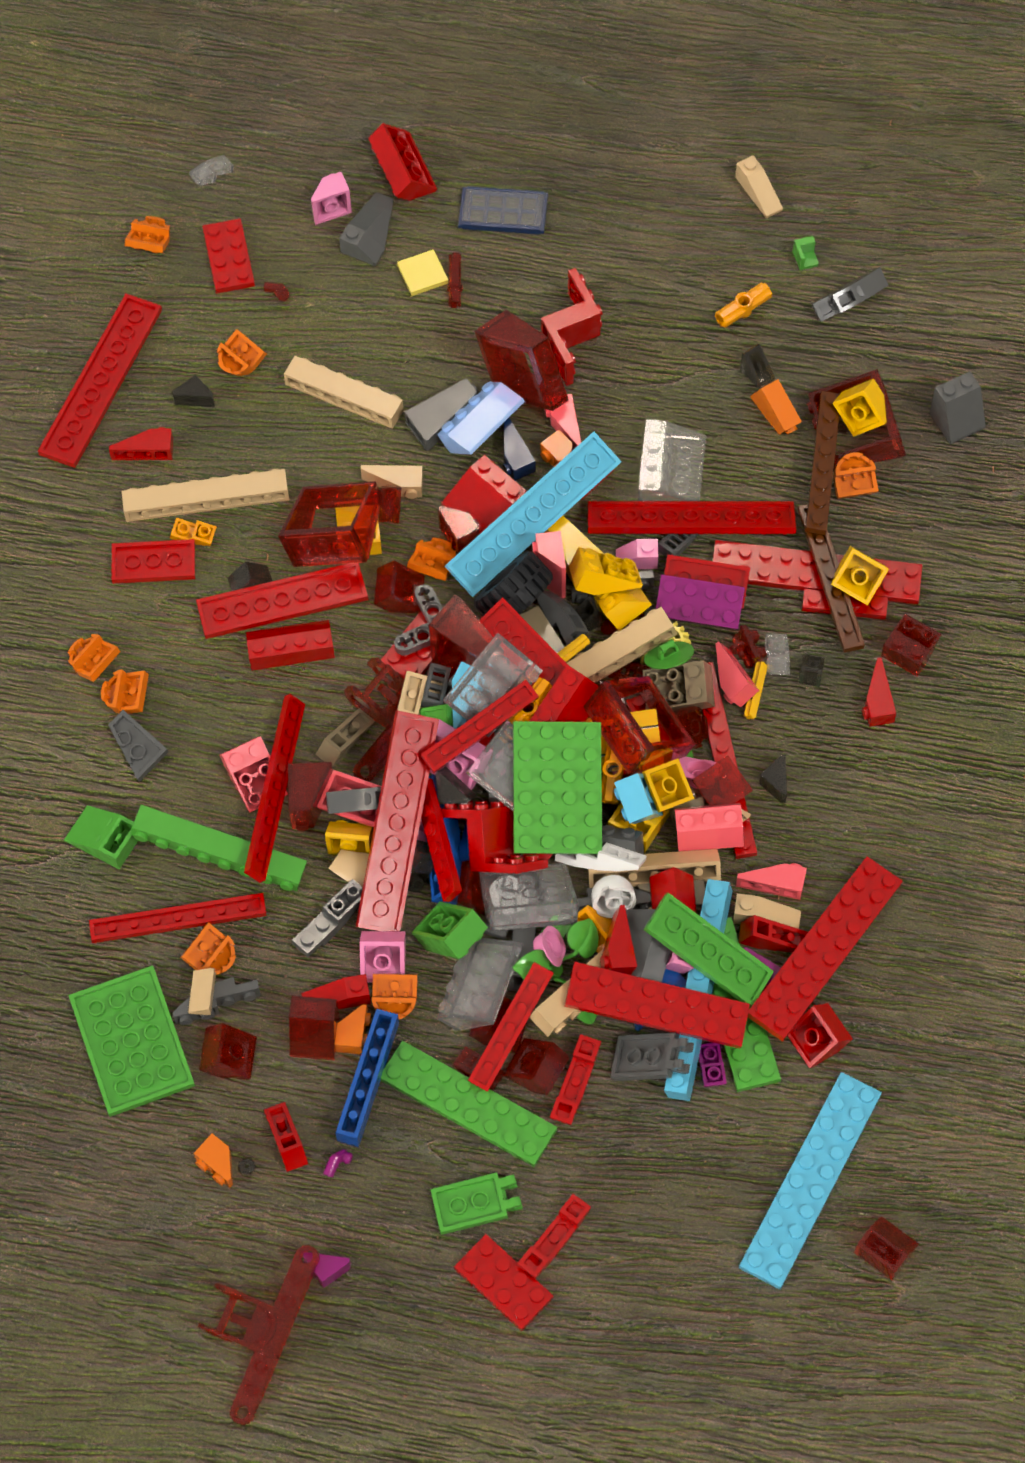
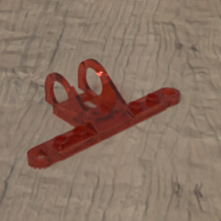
M451 651L438 664L451 668L449 679L456 673L459 665L456 668L451 665L453 656L458 657L459 665L461 661L467 662L462 652ZM378 657L370 658L367 662V666L374 671L376 676L363 692L355 686H347L344 690V695L354 707L360 708L377 723L385 727V730L357 762L353 770L354 777L368 782L373 780L377 773L386 765L395 711L398 708L404 679L389 664H384ZM433 672V675L444 678L443 674ZM386 673H388L394 681H391L388 678H386ZM381 679L387 683L388 687L397 692L394 694L382 683L378 686L377 690L389 701L383 710L368 696ZM353 695L362 699L370 709L360 704ZM363 766H367L369 769V775L366 778L360 773V769Z
M310 1245L301 1246L296 1251L274 1306L228 1286L215 1283L214 1289L230 1296L217 1329L201 1323L197 1326L198 1329L254 1352L230 1409L232 1420L239 1425H246L253 1421L313 1278V1273L318 1265L320 1256L318 1251ZM309 1251L312 1252V1260L309 1263H303L302 1255ZM237 1300L256 1307L251 1320L233 1314L231 1317V1322L247 1328L243 1340L224 1333ZM242 1406H246L248 1408L247 1416L239 1419L237 1410Z

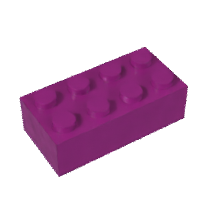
M661 574L656 609L662 607L670 620L739 630L745 587Z

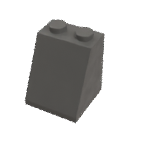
M971 372L941 384L934 389L929 414L950 444L986 427L981 386Z

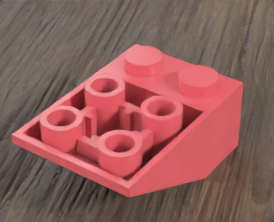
M261 736L219 755L249 813L259 808L270 761V755Z

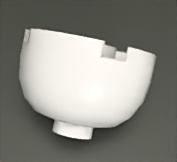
M609 875L596 882L592 889L591 901L593 908L599 916L613 918L620 905H625L626 911L633 909L636 904V895L632 884L627 879L619 875Z

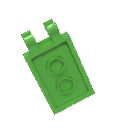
M496 1172L430 1189L441 1235L507 1219V1211L523 1209L520 1196L507 1199L505 1190L517 1188L515 1176L509 1175L499 1178Z

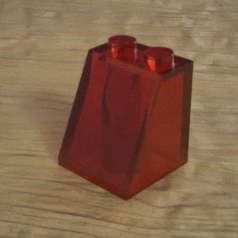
M332 762L288 764L289 815L292 829L305 831L315 827L322 812L321 809L317 808V805L333 772Z
M303 996L291 997L289 1012L290 1057L335 1061V1037L337 1023L340 1022L337 999Z

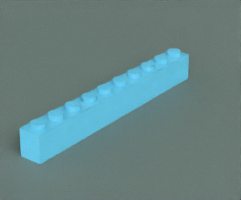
M708 879L700 916L724 934L733 891L730 882ZM693 968L690 970L685 988L712 995L714 982L697 969ZM677 1034L679 1038H687V1043H694L693 1052L685 1053L679 1051L678 1059L684 1060V1064H690L688 1074L673 1072L672 1078L666 1079L664 1091L668 1098L690 1101L702 1040Z

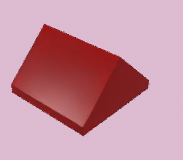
M672 867L649 877L652 909H656L664 895L670 893L697 913L693 875Z

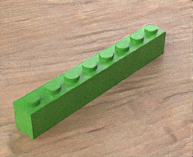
M140 805L131 831V835L141 842L149 841L155 843L159 848H170L176 850L180 855H191L203 863L211 862L217 864L221 869H232L238 871L242 876L250 877L244 873L250 841ZM273 849L267 877L263 883L279 885L280 888L286 891H297L307 861Z

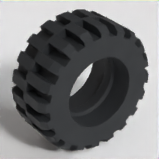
M527 551L511 562L483 588L474 599V607L484 616L503 597L520 615L553 580L552 572L533 552Z

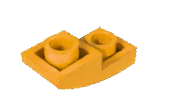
M176 517L170 539H194L195 545L211 546L217 526L198 520L195 524Z

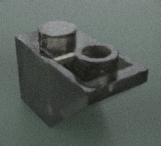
M417 840L408 887L409 891L420 893L434 868L428 842Z

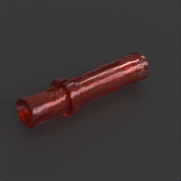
M459 253L449 255V284L447 285V291L449 292L448 305L451 308L461 306L463 285H461V254Z

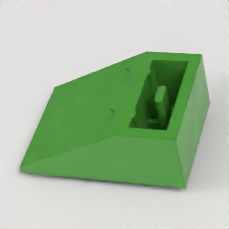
M88 805L64 839L65 842L117 869L121 868L139 840L131 835L134 821L120 814Z

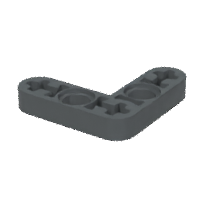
M426 584L419 585L415 589V599L427 623L396 637L394 641L395 650L400 655H409L446 639L452 632L451 622L432 587ZM422 592L428 594V603H426L424 596H421ZM430 608H437L439 613L433 616L429 615L427 611ZM440 620L442 627H446L445 631L439 629L437 621ZM422 632L429 635L426 640H419L417 636ZM411 637H414L415 644L411 641ZM404 642L408 647L404 648L400 643Z

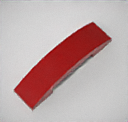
M580 1034L550 1119L572 1125L593 1071L601 1041Z
M572 1194L559 1210L558 1216L534 1246L527 1250L517 1263V1266L536 1279L570 1240L591 1210V1206Z

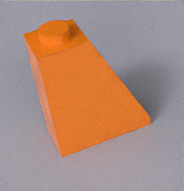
M779 379L764 386L750 396L779 435L783 432H786L787 435L797 430L796 425L802 422Z

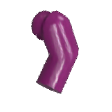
M341 1149L332 1154L323 1174L333 1178L338 1165L342 1162L350 1164L353 1154L347 1152V1149Z

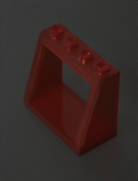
M508 310L503 311L474 331L492 382L503 383L522 397L526 404L554 411L569 400L547 336ZM524 352L528 353L534 374L529 369Z
M878 369L808 393L810 401L807 402L810 414L814 413L815 418L812 419L815 430L817 427L821 391L840 394L844 390L874 378L884 394L886 425L890 437L836 455L835 451L834 469L840 459L849 453H862L874 463L906 456L887 391Z
M376 481L307 486L302 488L278 535L293 567L367 562L383 498ZM360 506L351 526L312 528L316 509Z
M454 594L429 624L432 663L451 668V677L456 673L461 661L485 672L486 684L503 696L506 692L504 650L466 603Z
M649 676L602 682L583 707L593 722H601L602 736L629 776L685 757L696 745ZM639 693L650 709H656L658 722L671 740L650 743L621 698Z

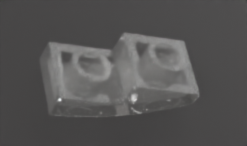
M221 155L196 166L189 172V175L198 185H206L216 182L217 175L233 172L234 165L225 155Z
M766 633L765 655H767L768 675H790L787 634Z

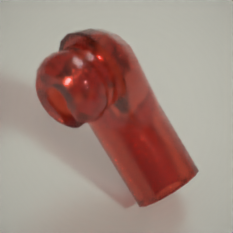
M264 283V292L274 293L280 301H286L289 298V291L284 284Z

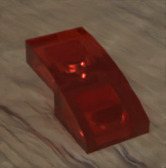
M465 1046L453 1063V1066L470 1077L482 1055ZM499 1070L489 1088L490 1090L494 1091L505 1075L503 1070Z

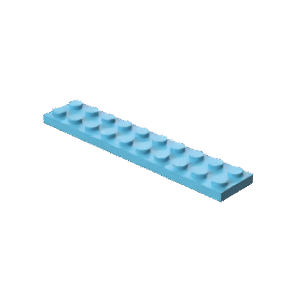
M592 432L444 567L474 597L536 540L535 534L544 533L622 461L595 432Z
M842 1072L840 1073L742 1259L739 1269L781 1290L882 1092Z

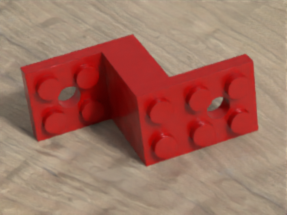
M576 268L568 270V294L574 305L541 318V341L566 386L574 383V375L576 374L574 369L575 357L572 352H568L567 348L600 336V327H602V309L599 304H595L592 291L586 288L585 279L582 274L578 273Z
M462 800L459 805L457 803H445L444 807L440 808L443 818L467 819L470 871L518 874L548 868V859H541L538 855H526L523 858V854H513V805H504V801H492L488 804V800L475 801V804H473V800Z

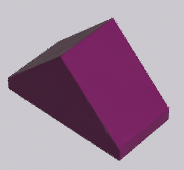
M304 1252L303 1254L305 1264L323 1288L351 1268L350 1258Z

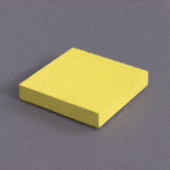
M434 249L397 262V266L411 296L448 284V278Z

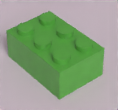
M440 901L411 933L426 951L460 959L469 952V948L483 937V933L488 927L473 909Z

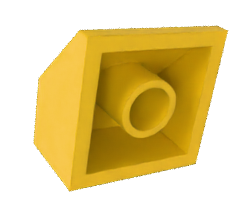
M874 378L842 391L833 402L834 407L853 437L882 426L887 422L884 394Z
M850 546L837 568L831 585L868 605L889 568Z
M641 588L594 596L603 613L618 631L652 605Z
M679 759L642 772L658 813L694 799Z
M344 820L330 821L325 832L328 854L337 855L341 849L369 854L373 827L359 822L356 824L348 823Z

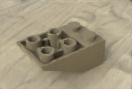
M706 661L683 663L669 669L643 670L646 710L656 709L657 712L690 711L715 707L712 668Z

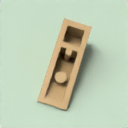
M754 155L738 162L735 177L765 218L783 211V207L763 167Z
M361 465V477L363 480L400 497H407L409 499L422 497V466Z
M737 893L733 924L740 925V922L753 915H757L799 929L801 911L759 896Z

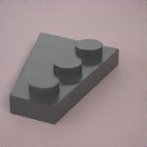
M124 710L108 724L139 782L169 752L166 747Z

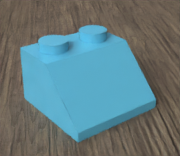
M636 773L614 782L616 786L614 788L615 796L618 801L621 800L623 805L621 812L625 821H628L629 824H636L663 816V813H658L642 773Z

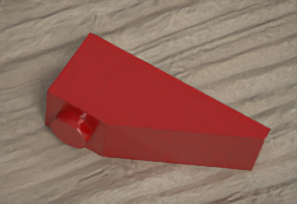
M165 427L149 429L109 446L111 460H172L174 442L172 429Z
M882 657L877 658L865 707H862L863 718L868 720L869 727L894 723L896 717V710Z
M620 905L613 915L600 957V965L603 969L631 975L637 968V962L625 905Z
M753 915L740 922L739 943L757 949L793 953L808 932Z
M366 974L345 977L301 993L305 1015L371 1004Z
M283 1102L264 1109L286 1171L288 1172L307 1165L308 1161L286 1103Z

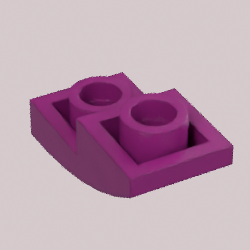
M701 1044L699 1064L704 1088L727 1085L720 1044Z

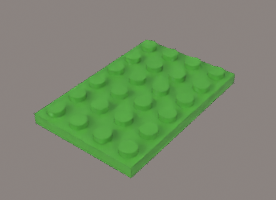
M514 721L513 854H598L602 850L601 722Z
M153 965L68 995L109 1117L195 1087Z

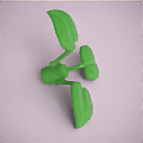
M587 918L578 921L569 928L566 936L567 944L574 952L564 956L563 961L576 956L578 953L582 958H589L595 953L599 943L597 928L591 919ZM537 949L528 952L512 967L524 980L531 966L536 962L554 972L551 979H554L555 982L563 984L566 982V980L560 978L563 973L562 965L560 967L554 966L547 958L544 950ZM582 1011L576 1018L585 1024H592L597 1014Z

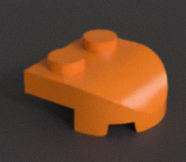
M146 216L145 220L139 222L138 219H135L131 222V231L125 238V246L132 247L133 249L148 250L153 253H163L170 241V225H166L164 219L155 216Z
M238 329L234 331L225 344L220 343L217 349L219 366L225 372L235 376H245L252 373L267 355L265 351Z
M856 452L849 453L840 459L833 473L837 499L878 493L875 474L876 467L872 460L862 453Z
M432 538L431 541L427 542L420 540L417 542L415 552L408 561L407 569L446 581L450 572L444 566L456 556V551L451 548V543L444 539Z
M91 634V638L85 640L79 638L72 644L68 650L70 656L68 662L79 676L94 682L121 651L117 646L104 641L100 635Z
M122 669L113 672L114 676L102 685L101 699L111 710L118 714L122 710L127 714L143 712L149 674L146 671L126 673Z
M208 922L180 958L195 970L215 968L216 975L227 971L235 961L234 942L228 935L225 936Z
M373 973V1007L398 1014L399 1019L406 1017L414 1009L417 1002L418 974Z

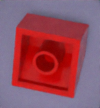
M828 1003L811 1007L787 1035L809 1068H813L835 1055L853 1040Z

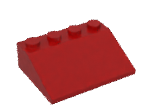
M483 455L466 471L441 502V505L478 536L527 491L486 455Z

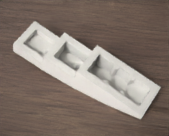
M607 842L598 854H555V861L603 871L638 870L647 858L646 855Z

